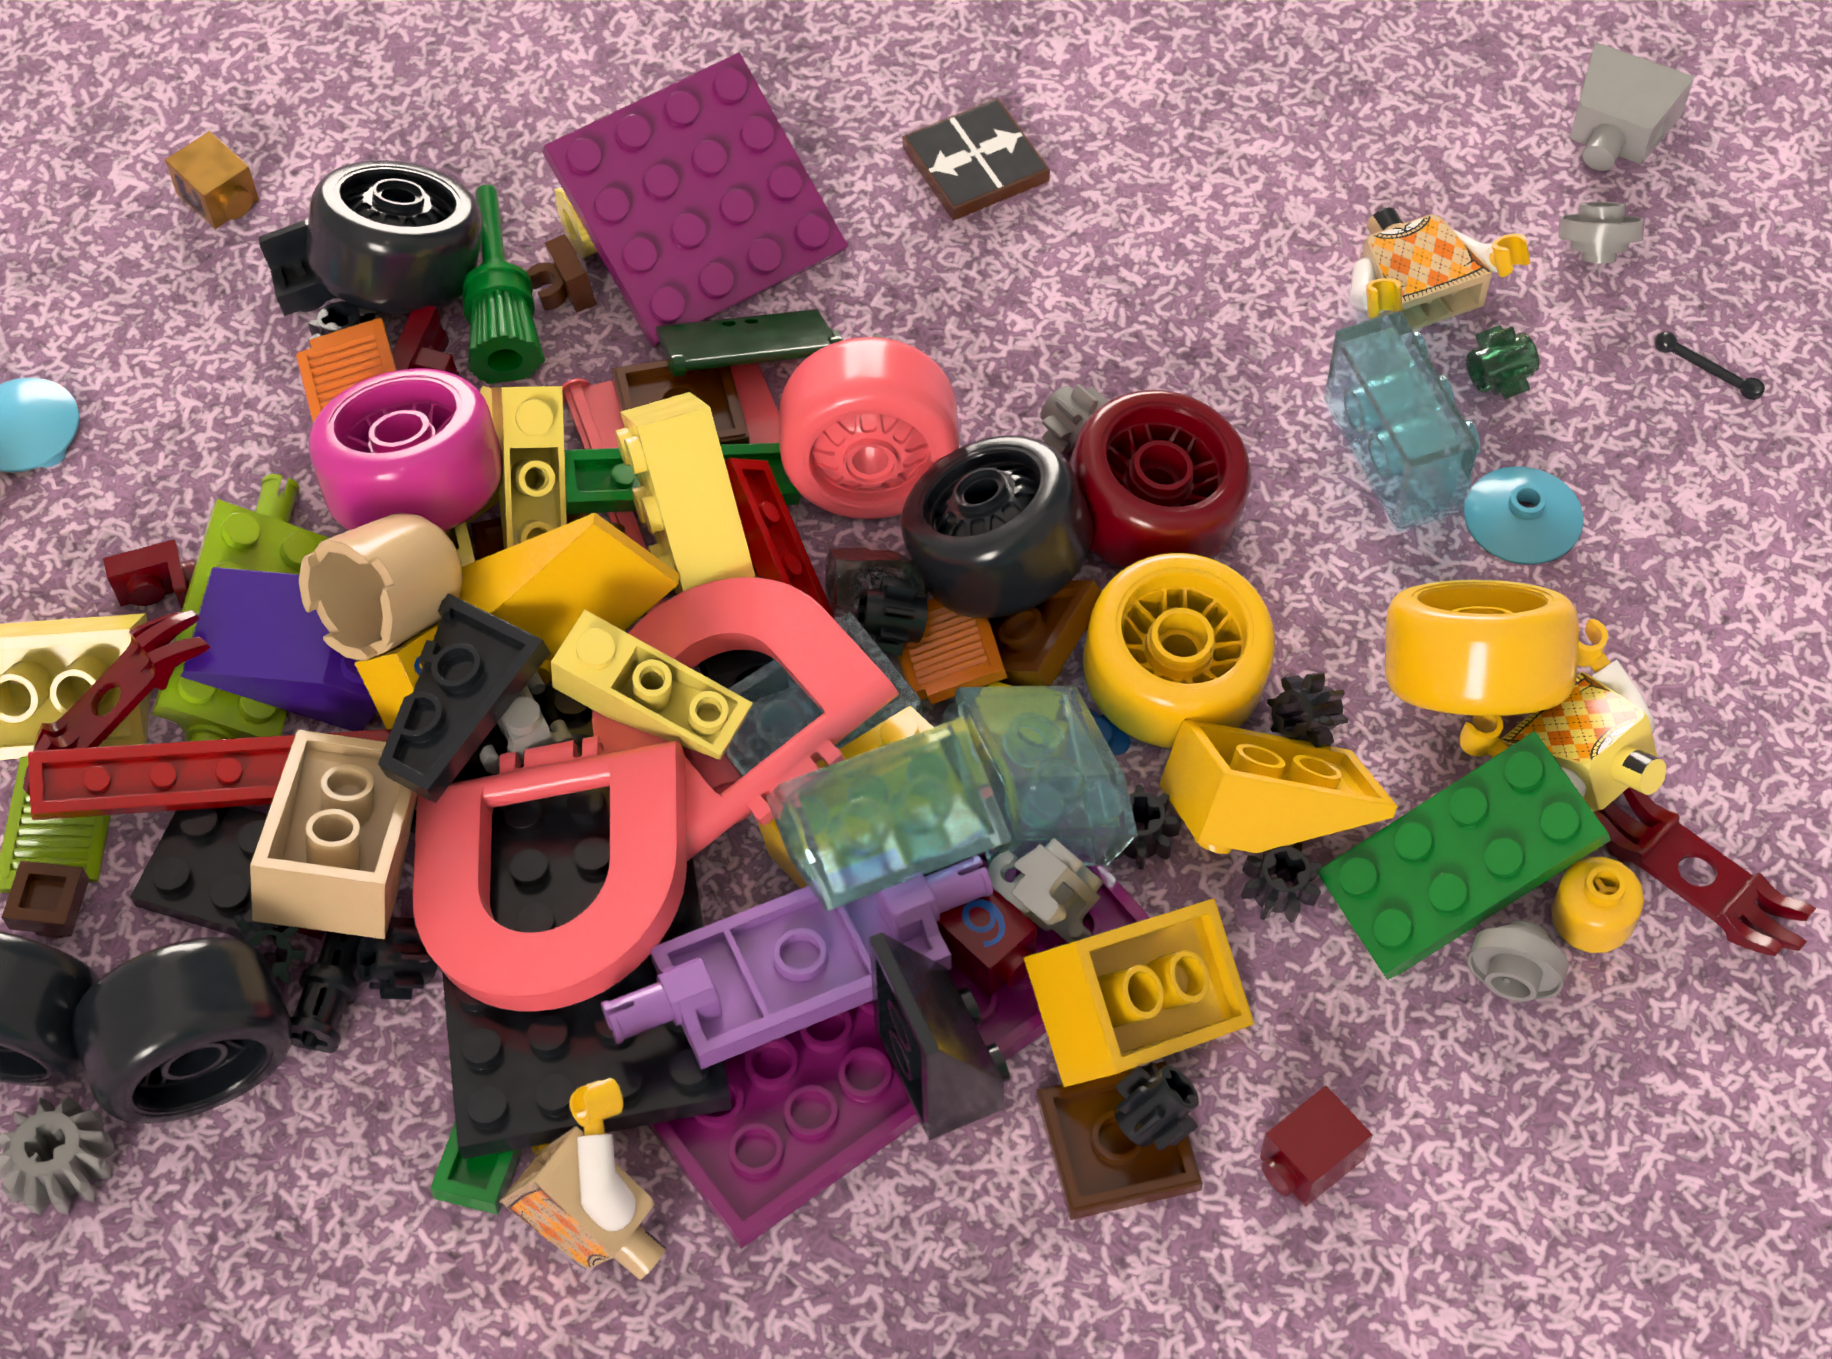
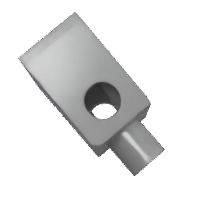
M1596 42L1593 47L1570 134L1571 140L1586 145L1582 153L1584 162L1592 169L1598 171L1611 169L1618 156L1642 164L1682 116L1695 76Z

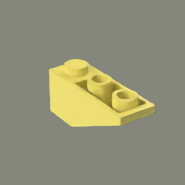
M562 386L491 387L492 420L502 454L503 470L498 486L504 549L567 524Z
M585 609L551 661L552 687L606 718L670 742L678 740L682 746L718 760L725 753L753 705L751 701Z

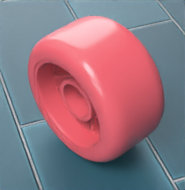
M879 337L851 338L819 349L796 368L788 379L782 393L779 408L780 455L785 473L793 486L805 499L830 513L856 519H880L902 514L905 501L920 477L940 459L959 449L957 403L948 377L940 366L927 354L897 340Z

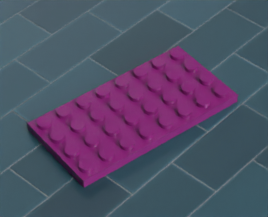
M1003 757L970 779L992 814L995 825L940 860L955 865L968 860L971 856L978 855L982 860V865L979 866V869L986 867L988 871L990 863L997 855L1010 851L1019 860L1034 850L1039 844L1045 848L1054 838L1084 863V866L1104 882L1096 892L1100 898L1083 918V925L1091 932V936L1150 918L1006 757ZM1013 867L1005 872L1004 878L1007 882L1012 883L1022 872ZM1036 925V953L1068 944L1053 929L1044 931ZM951 963L952 968L948 971L957 989L968 987L977 1003L982 1024L976 1027L985 1045L996 1043L1005 1061L1046 1032L1029 974L1014 986H1009L1005 983L991 997H988ZM872 1000L726 1059L725 1064L732 1109L647 1126L742 1249L918 1124L920 1120L875 1029Z

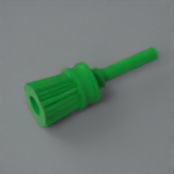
M481 185L476 189L475 196L482 214L481 252L483 262L467 274L462 294L464 317L470 324L469 372H473L477 379L485 381L487 384L531 378V374H535V370L540 369V364L545 362L533 320L535 304L532 295V280L524 269L505 260L497 189L492 185Z

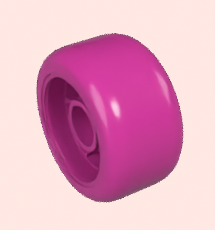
M427 368L403 369L376 375L356 383L334 397L323 408L315 419L310 432V459L324 502L333 518L348 531L392 514L408 513L428 519L445 532L462 524L478 513L492 498L501 480L503 470L502 454L491 412L485 398L471 382L446 371Z

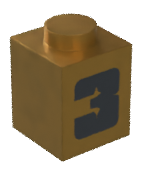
M210 131L165 159L176 194L214 229H217L230 219L236 220L243 217L250 210L251 206L259 201L249 166Z

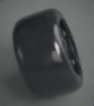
M371 160L348 164L337 168L323 177L313 191L309 206L306 242L307 262L315 279L326 290L355 306L394 314H411L412 311L428 305L441 309L462 297L463 285L467 274L478 266L482 234V214L475 197L467 188L452 177L432 168L391 160Z
M1008 435L990 437L960 447L931 466L914 485L905 501L901 517V533L905 547L924 585L937 602L954 613L963 616L997 618L1031 609L1047 601L1070 583L1089 556L1093 542L1094 524L1091 510L1075 473L1066 458L1054 447L1039 439Z
M0 931V1082L44 1087L65 1084L74 1079L83 1069L72 1034L73 1015L82 997L100 978L91 967L70 954L44 943Z
M224 937L196 938L168 944L143 953L121 964L99 979L85 993L75 1009L72 1022L74 1044L91 1092L97 1103L110 1116L136 1124H156L188 1118L214 1109L247 1093L267 1079L281 1065L291 1047L293 1034L290 1015L272 970L264 956L253 946L245 942Z

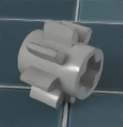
M1078 384L1074 389L1070 386L1059 388L1046 400L1041 409V424L1048 429L1041 439L1058 450L1062 455L1067 451L1072 454L1077 437L1086 421L1097 409L1109 401L1092 386L1084 389Z

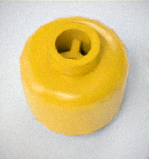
M1588 857L1577 861L1563 874L1551 906L1553 925L1561 938L1576 949L1588 953H1607L1617 949L1632 936L1644 906L1642 884L1635 873L1619 861L1607 857Z

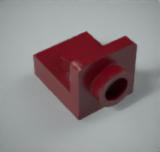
M175 539L103 558L107 579L121 607L129 604L149 606L162 600L164 595L175 592L178 602L183 609L196 561L195 559L184 561Z

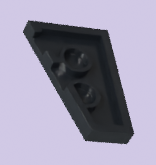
M449 593L442 600L438 609L442 619L433 641L426 640L420 655L419 662L422 665V670L413 693L404 697L378 762L379 767L387 778L434 803L439 800L550 654L543 639Z

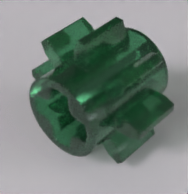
M1501 325L1476 334L1479 347L1470 351L1466 357L1467 371L1474 386L1483 393L1491 390L1494 396L1501 393L1505 400L1529 391L1530 386L1526 378L1534 375L1539 370L1540 365L1537 348L1529 335L1524 332L1516 334L1514 327L1511 326L1503 329Z

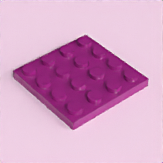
M740 52L545 144L542 151L641 330L653 348L660 345L656 334V326L707 321L844 252L848 247L847 242Z

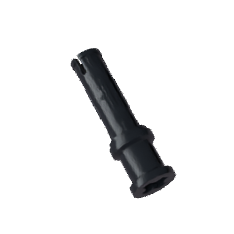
M327 932L317 962L303 970L298 982L303 991L294 1015L290 1017L293 1028L292 1045L325 1053L336 1052L341 1041L337 1029L346 1004L354 1002L359 990L357 980L353 975L357 967L358 945L363 936L348 934L345 941L347 934Z

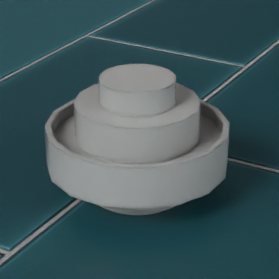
M1584 202L1580 203L1579 214L1564 215L1559 218L1558 237L1563 240L1572 241L1571 249L1582 252V261L1613 263L1616 262L1617 253L1629 251V243L1643 240L1644 219L1625 215L1626 205L1622 203Z
M1514 921L1509 925L1486 928L1477 933L1467 961L1471 972L1485 983L1492 992L1503 998L1520 1002L1551 998L1559 994L1569 968L1566 955L1547 937L1546 931L1540 926L1527 921Z

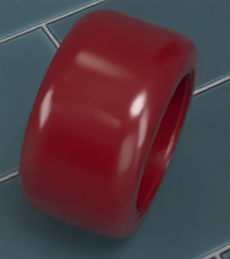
M1142 390L1127 393L1112 399L1097 409L1081 429L1069 462L1093 518L1094 535L1091 551L1104 561L1122 570L1145 558L1168 553L1195 554L1214 559L1231 539L1246 505L1251 485V466L1248 453L1241 437L1230 422L1202 401L1181 393L1165 390Z

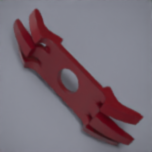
M193 610L183 613L180 611L156 618L129 631L131 642L121 656L59 720L54 723L41 724L33 751L98 747L154 688L160 690L167 688L169 679L178 665L205 653L211 648L200 636L170 643L177 635L194 625L200 617ZM120 687L121 694L116 706L109 713L98 716V705L102 697L112 688ZM29 765L26 769L23 789L28 795H30Z
M1630 787L1623 792V795L1641 823L1629 816L1613 802L1603 810L1593 811L1611 839L1605 845L1620 862L1629 861L1634 863L1718 924L1724 930L1728 941L1746 949L1771 956H1776L1782 948L1800 951L1807 943L1800 935L1786 929L1767 914L1790 920L1807 921L1816 908L1806 902L1779 893L1761 873H1757L1754 876L1679 823L1680 816L1676 812L1657 805L1648 795ZM1690 857L1700 858L1712 867L1715 873V880L1706 886L1690 884L1681 876L1678 868L1679 863L1683 859Z

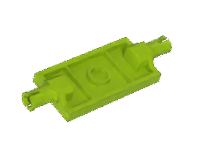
M268 474L263 477L255 512L220 499L216 500L210 513L182 613L193 610L198 615L208 577L213 567L300 574L301 561L304 556L313 553L319 543L329 539V537L289 524L294 503L300 491V486L295 480L288 478L284 491H281L278 496L283 475ZM195 624L177 635L173 642L192 638ZM185 662L175 668L165 690L159 689L152 715L176 722L185 732V740L187 742L281 736L287 714L286 710L181 677Z

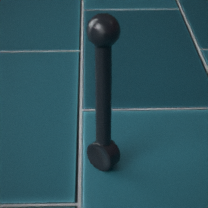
M1664 331L1656 336L1654 344L1660 352H1672L1740 389L1741 394L1747 399L1756 400L1763 395L1765 385L1761 380L1752 377L1741 378L1678 343L1676 336L1672 332Z

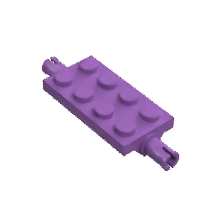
M893 852L656 945L651 949V958L658 973V982L614 1000L602 1002L601 1006L610 1030H613L612 1036L616 1044L624 1042V1039L673 1020L676 1026L681 1024L701 1069H704L872 1001L869 937L882 932L949 970L952 968L951 953L940 935L936 922L940 921V913L980 897L992 895L993 886L986 867L979 869V866L982 865V860L978 855L969 857L968 860L924 877L922 872L914 874L907 872L897 852Z

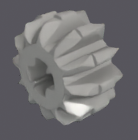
M40 1097L36 1114L29 1118L24 1113L14 1111L13 1121L18 1128L14 1132L0 1133V1149L3 1152L0 1154V1179L4 1180L2 1182L4 1185L2 1190L12 1202L16 1201L17 1203L24 1201L29 1211L39 1216L47 1209L51 1202L59 1213L68 1215L71 1207L70 1196L76 1192L83 1199L94 1201L95 1191L89 1184L90 1178L94 1180L111 1178V1167L105 1158L115 1152L113 1140L108 1133L103 1132L105 1123L99 1114L91 1109L83 1112L79 1103L69 1097L57 1109L54 1108L49 1100Z

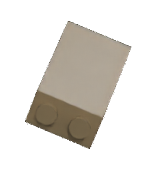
M297 730L250 865L252 921L385 939L399 891L418 794L387 778L379 767L378 762L386 742Z

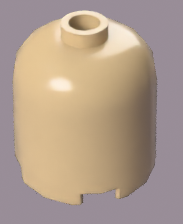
M408 513L392 514L320 542L313 553L304 556L302 559L299 575V587L305 611L309 613L316 609L321 622L330 632L323 636V640L328 646L344 657L361 661L387 652L439 623L442 617L438 609L442 600L448 593L459 598L463 582L461 560L450 538L439 526L428 519Z

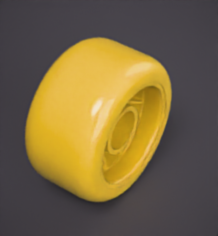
M1168 553L1148 557L1126 567L1112 578L1100 593L1093 607L1083 650V668L1086 684L1095 704L1118 729L1141 742L1172 749L1181 722L1184 719L1239 728L1249 718L1262 697L1273 665L1275 654L1274 626L1268 608L1256 589L1243 576L1227 565L1204 556L1187 553Z
M1450 580L1407 588L1392 599L1387 610L1385 630L1386 681L1390 690L1400 700L1420 708L1444 713L1472 716H1506L1533 713L1553 708L1570 696L1576 683L1579 636L1578 613L1574 604L1565 595L1548 588L1519 582Z

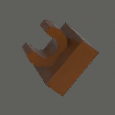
M562 234L545 242L544 244L551 263H538L526 271L532 280L533 290L543 285L551 284L549 287L537 292L543 309L552 310L558 308L565 302L567 297L576 313L596 306L597 303L587 273L566 235Z
M20 860L2 919L10 930L35 932L37 936L63 938V935L72 936L89 883V877L83 867Z

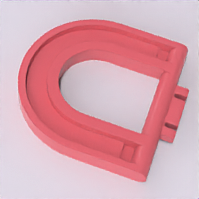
M740 577L713 581L693 587L653 609L628 632V634L691 669L709 657L727 651L752 650L764 653L776 660L823 712V714L720 795L710 787L685 757L687 862L750 812L754 814L753 816L758 823L765 826L776 817L774 811L767 804L769 799L774 798L785 810L825 778L822 771L816 765L817 761L823 759L833 771L846 762L843 754L835 745L899 695L888 677L819 603L803 591L775 580ZM593 710L594 736H599L603 743V754L670 742L606 718Z
M599 736L583 738L582 755L579 757L578 746L574 740L525 749L523 767H521L520 757L516 752L503 753L499 757V774L451 783L436 803L417 794L413 875V913L415 924L428 954L459 989L472 998L501 1009L514 1011L553 1010L579 1003L606 991L633 972L651 954V949L660 943L678 911L686 881L685 756L682 745L678 740L603 754L604 747ZM610 786L609 870L600 893L591 905L570 922L543 932H517L495 922L490 908L493 809L500 806Z

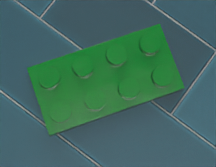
M1534 731L1323 866L1318 875L1385 978L1389 980L1405 972L1603 846L1611 839L1604 826Z

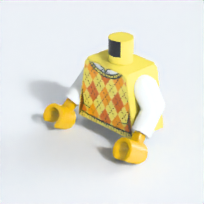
M1589 619L1585 627V633L1594 645H1585L1578 639L1577 665L1581 667L1590 666L1595 673L1593 676L1580 672L1576 677L1575 686L1567 699L1553 708L1531 713L1501 740L1499 739L1503 730L1501 716H1474L1473 723L1475 727L1469 722H1465L1460 732V745L1465 753L1482 757L1489 754L1493 758L1535 731L1591 810L1598 811L1606 808L1629 787L1646 795L1656 792L1665 779L1666 764L1657 756L1653 738L1655 721L1646 702L1618 660L1611 663L1603 652L1608 640L1606 627L1598 620Z

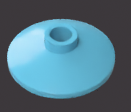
M1506 467L1484 475L1472 486L1464 505L1465 522L1475 541L1492 555L1517 564H1542L1560 558L1573 548L1583 528V511L1574 492L1557 477L1530 467ZM1518 501L1530 502L1536 507L1527 508L1520 505Z

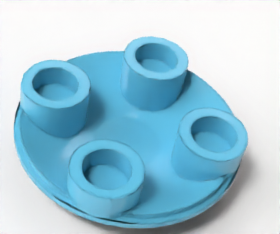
M20 378L0 384V472H23L38 467H53L65 458L67 447L71 444L77 433L80 416L73 396L64 387L41 378Z

